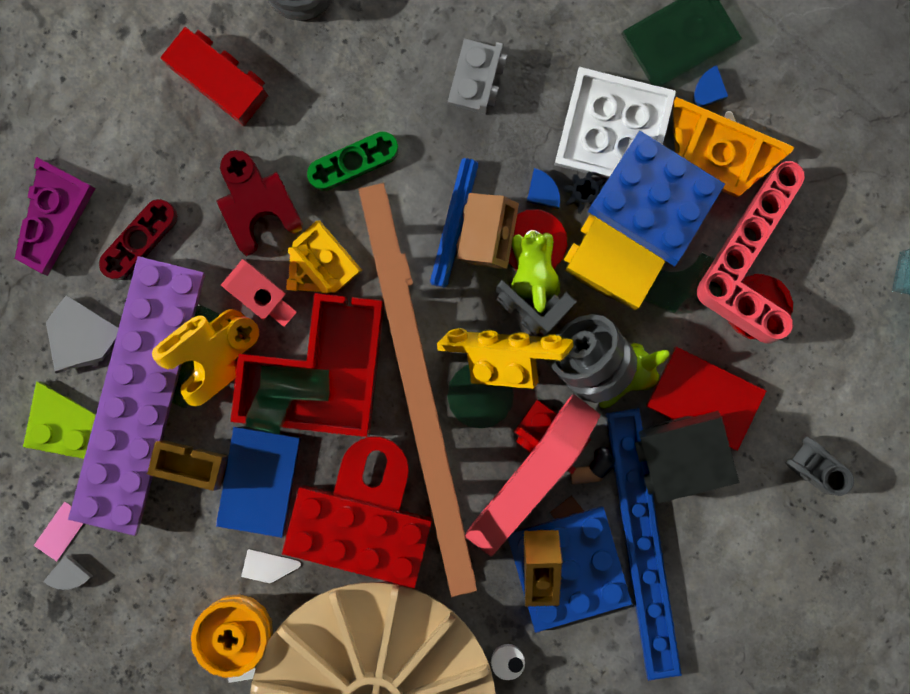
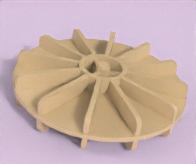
M361 582L337 587L317 595L296 609L278 627L268 641L265 654L256 666L250 694H496L492 672L486 655L466 623L455 612L430 595L414 588L386 582Z

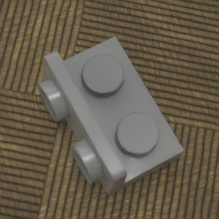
M464 38L447 102L448 105L485 115L488 105H495L499 87L493 84L496 73L503 74L507 55L502 54L503 43L496 42V46Z

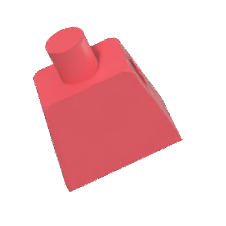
M245 259L239 262L220 285L263 320L270 315L285 327L297 312L282 300L286 293ZM263 289L271 296V300L267 304H262L255 298L258 290Z

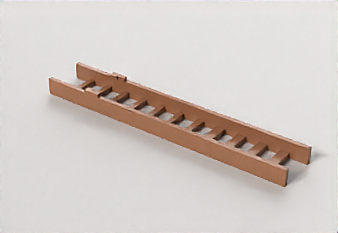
M384 183L359 188L451 597L477 591L476 579L467 540L464 536L465 531L408 287L413 285L408 260L406 259V254H401Z

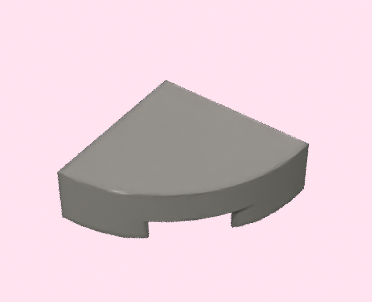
M66 555L43 582L56 589L68 590L85 584L93 575L70 555Z

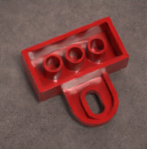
M372 436L363 438L350 446L344 454L334 493L306 485L299 487L282 554L415 589L432 518L400 510L409 475L408 460L403 450L395 442L384 437ZM381 451L387 457L383 480L380 485L371 487L365 483L363 478L367 459L371 452Z

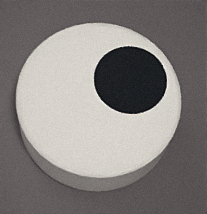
M504 644L496 648L491 657L493 672L503 680H513L519 677L525 668V659L522 651L512 644Z

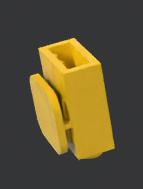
M590 213L580 230L585 233L580 245L573 243L564 258V261L569 263L565 271L602 295L611 297L632 310H636L642 304L665 260Z

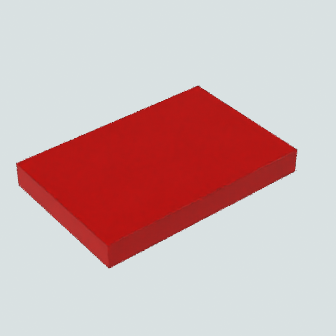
M676 346L646 407L672 420L684 416L695 417L719 411L722 416L729 446L731 449L738 451L767 391Z

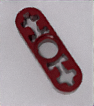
M156 199L148 203L100 257L99 268L102 274L113 280L127 278L134 271L137 257L145 258L176 224V209L162 199ZM157 208L162 211L167 208L165 215L168 219L165 222L158 220L152 226L158 230L155 235L150 229L142 225L144 221L151 225L156 220L157 216L154 214V211ZM136 231H143L147 236V243L141 249H134L130 244V237ZM122 245L128 252L135 255L133 259L126 255L121 260L120 265L123 268L120 272L116 270L110 271L112 268L110 260L112 258L119 260L125 254V252L120 250Z

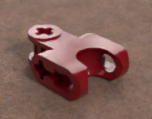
M234 150L223 156L220 162V171L231 194L216 201L239 250L246 257L255 253L258 248L253 230L255 223L262 216H277L282 221L285 229L290 233L295 234L303 230V223L278 172L262 178L255 162L243 151ZM238 162L245 166L242 169L244 173L242 176H238L234 172L236 170L235 164Z

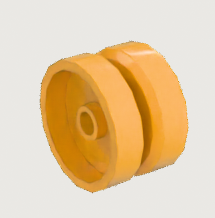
M241 594L225 596L207 607L195 621L191 633L192 652L199 665L210 674L224 678L241 676L252 670L264 656L268 641L273 635L272 619L266 608L254 598ZM229 630H232V636L238 637V639L231 638L229 635Z

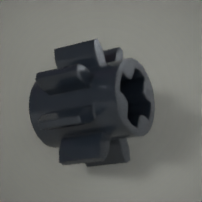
M590 171L582 179L577 174H574L572 176V181L575 184L574 187L568 185L564 188L566 193L571 194V198L567 201L566 205L575 204L578 207V214H581L584 208H590L599 194V187L604 182L603 180L595 182L591 179L592 174ZM582 186L588 187V193L593 194L589 195L587 200L581 199V193L577 192L581 190Z

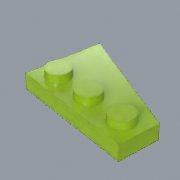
M36 381L23 447L84 459L96 413L79 405L71 398L56 392L48 385Z

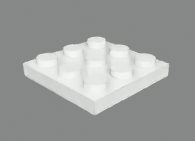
M579 67L554 165L583 173L590 171L592 175L608 179L639 130L663 145L676 91Z

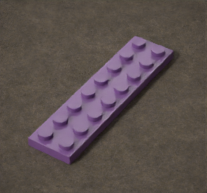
M140 256L137 257L68 520L129 535H138L153 476L147 475L154 444L155 441L163 439L182 366L180 364L174 369H165L155 362L152 352L161 341L188 320L194 318L205 278L204 272Z

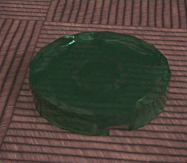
M469 364L455 373L449 383L447 393L449 407L455 417L469 427L481 429L495 426L502 421L512 407L514 396L512 387L471 383Z

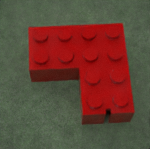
M314 293L307 361L238 354L230 422L362 437L370 436L384 302L381 300L352 297L351 305L354 306L352 307L348 306V299L345 296Z

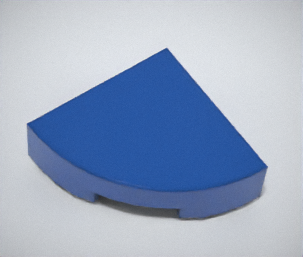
M717 66L706 71L698 81L693 96V104L705 107L728 97Z
M534 168L527 202L559 209L560 193L556 183L548 174Z

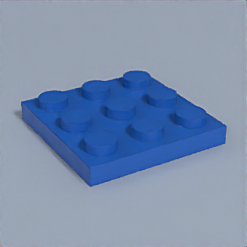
M639 130L587 212L675 266L704 221L725 183Z
M603 506L517 530L509 536V545L525 596L524 531L559 530L562 559L559 606H527L535 633L632 605Z

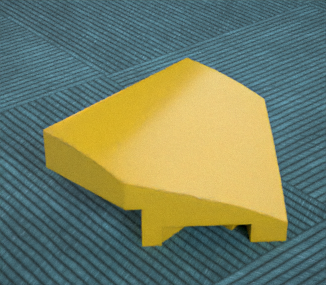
M316 220L293 241L292 247H288L290 263L286 290L336 293L363 270L320 220Z

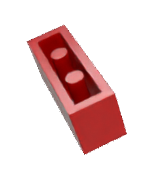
M184 27L162 54L161 60L191 86L242 126H245L268 98V94L263 88L265 82L249 70L245 74L237 68L239 62L227 51L223 50L220 54L211 47L213 41L203 32L197 30L194 34L187 27Z

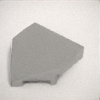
M67 295L46 321L55 374L66 372V369L89 365L93 367L99 366L98 362L103 361L114 347L119 329Z

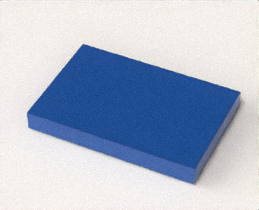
M233 427L216 522L217 527L280 538L284 537L301 438Z

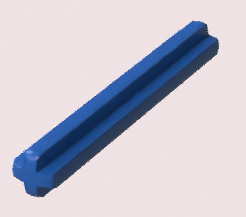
M463 158L460 163L430 279L431 284L443 288L448 286L457 251V241L461 235L464 222L463 209L467 203L469 193H472L478 169V162L473 159Z

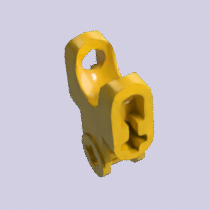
M235 309L222 312L210 323L205 316H196L161 341L153 349L152 356L155 362L165 369H174L186 361L193 360V372L181 385L180 391L188 405L201 406L236 378L237 361L235 359L238 357V354L244 353L257 342L259 328L251 318L246 317Z

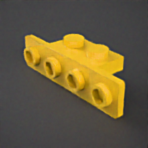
M463 328L448 331L437 343L438 351L467 353L471 383L534 389L539 383L536 358L563 360L574 347L573 339L561 338L559 335L536 337L529 336V334L523 332L508 335L498 334L493 330L479 333L467 332Z

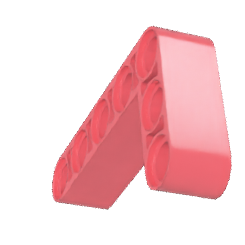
M793 161L781 163L766 177L697 287V297L703 305L763 343H773L787 337L793 328V321L785 310L741 283L804 182L805 177L802 167ZM779 174L788 177L790 186L781 183ZM762 201H767L772 205L773 214L767 213L763 209ZM745 228H750L755 232L756 241H751L745 236ZM727 255H733L738 259V269H734L728 264ZM710 282H715L721 287V297L714 296L710 292ZM739 300L745 301L749 305V316L739 311ZM768 319H772L777 323V334H773L768 330Z
M573 394L560 409L540 443L479 514L464 536L492 557L573 464L582 451L601 414Z

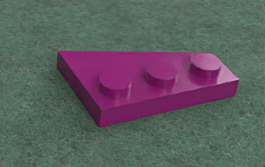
M36 157L34 169H36L33 186L29 187L27 198L30 199L27 218L22 220L15 259L48 276L96 188Z

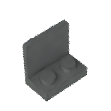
M501 281L496 288V293L499 294L496 300L510 313L515 309L523 317L522 325L535 336L539 332L545 336L576 303L568 293H565L561 299L555 294L541 313L544 316L542 318L505 282Z

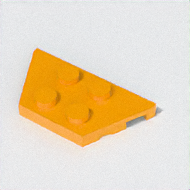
M675 97L673 101L675 153L725 183L722 192L736 198L742 195L794 149V146L678 97Z

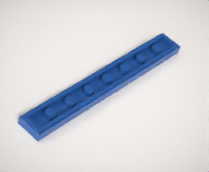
M640 409L605 413L612 456L615 458L613 467L646 677L649 681L682 676L653 494H648L644 475L650 472L647 461H639L635 443L641 441L639 431L643 430Z

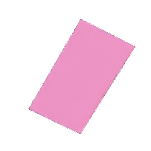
M65 501L34 544L36 548L56 562L83 525V523L68 520L72 506Z

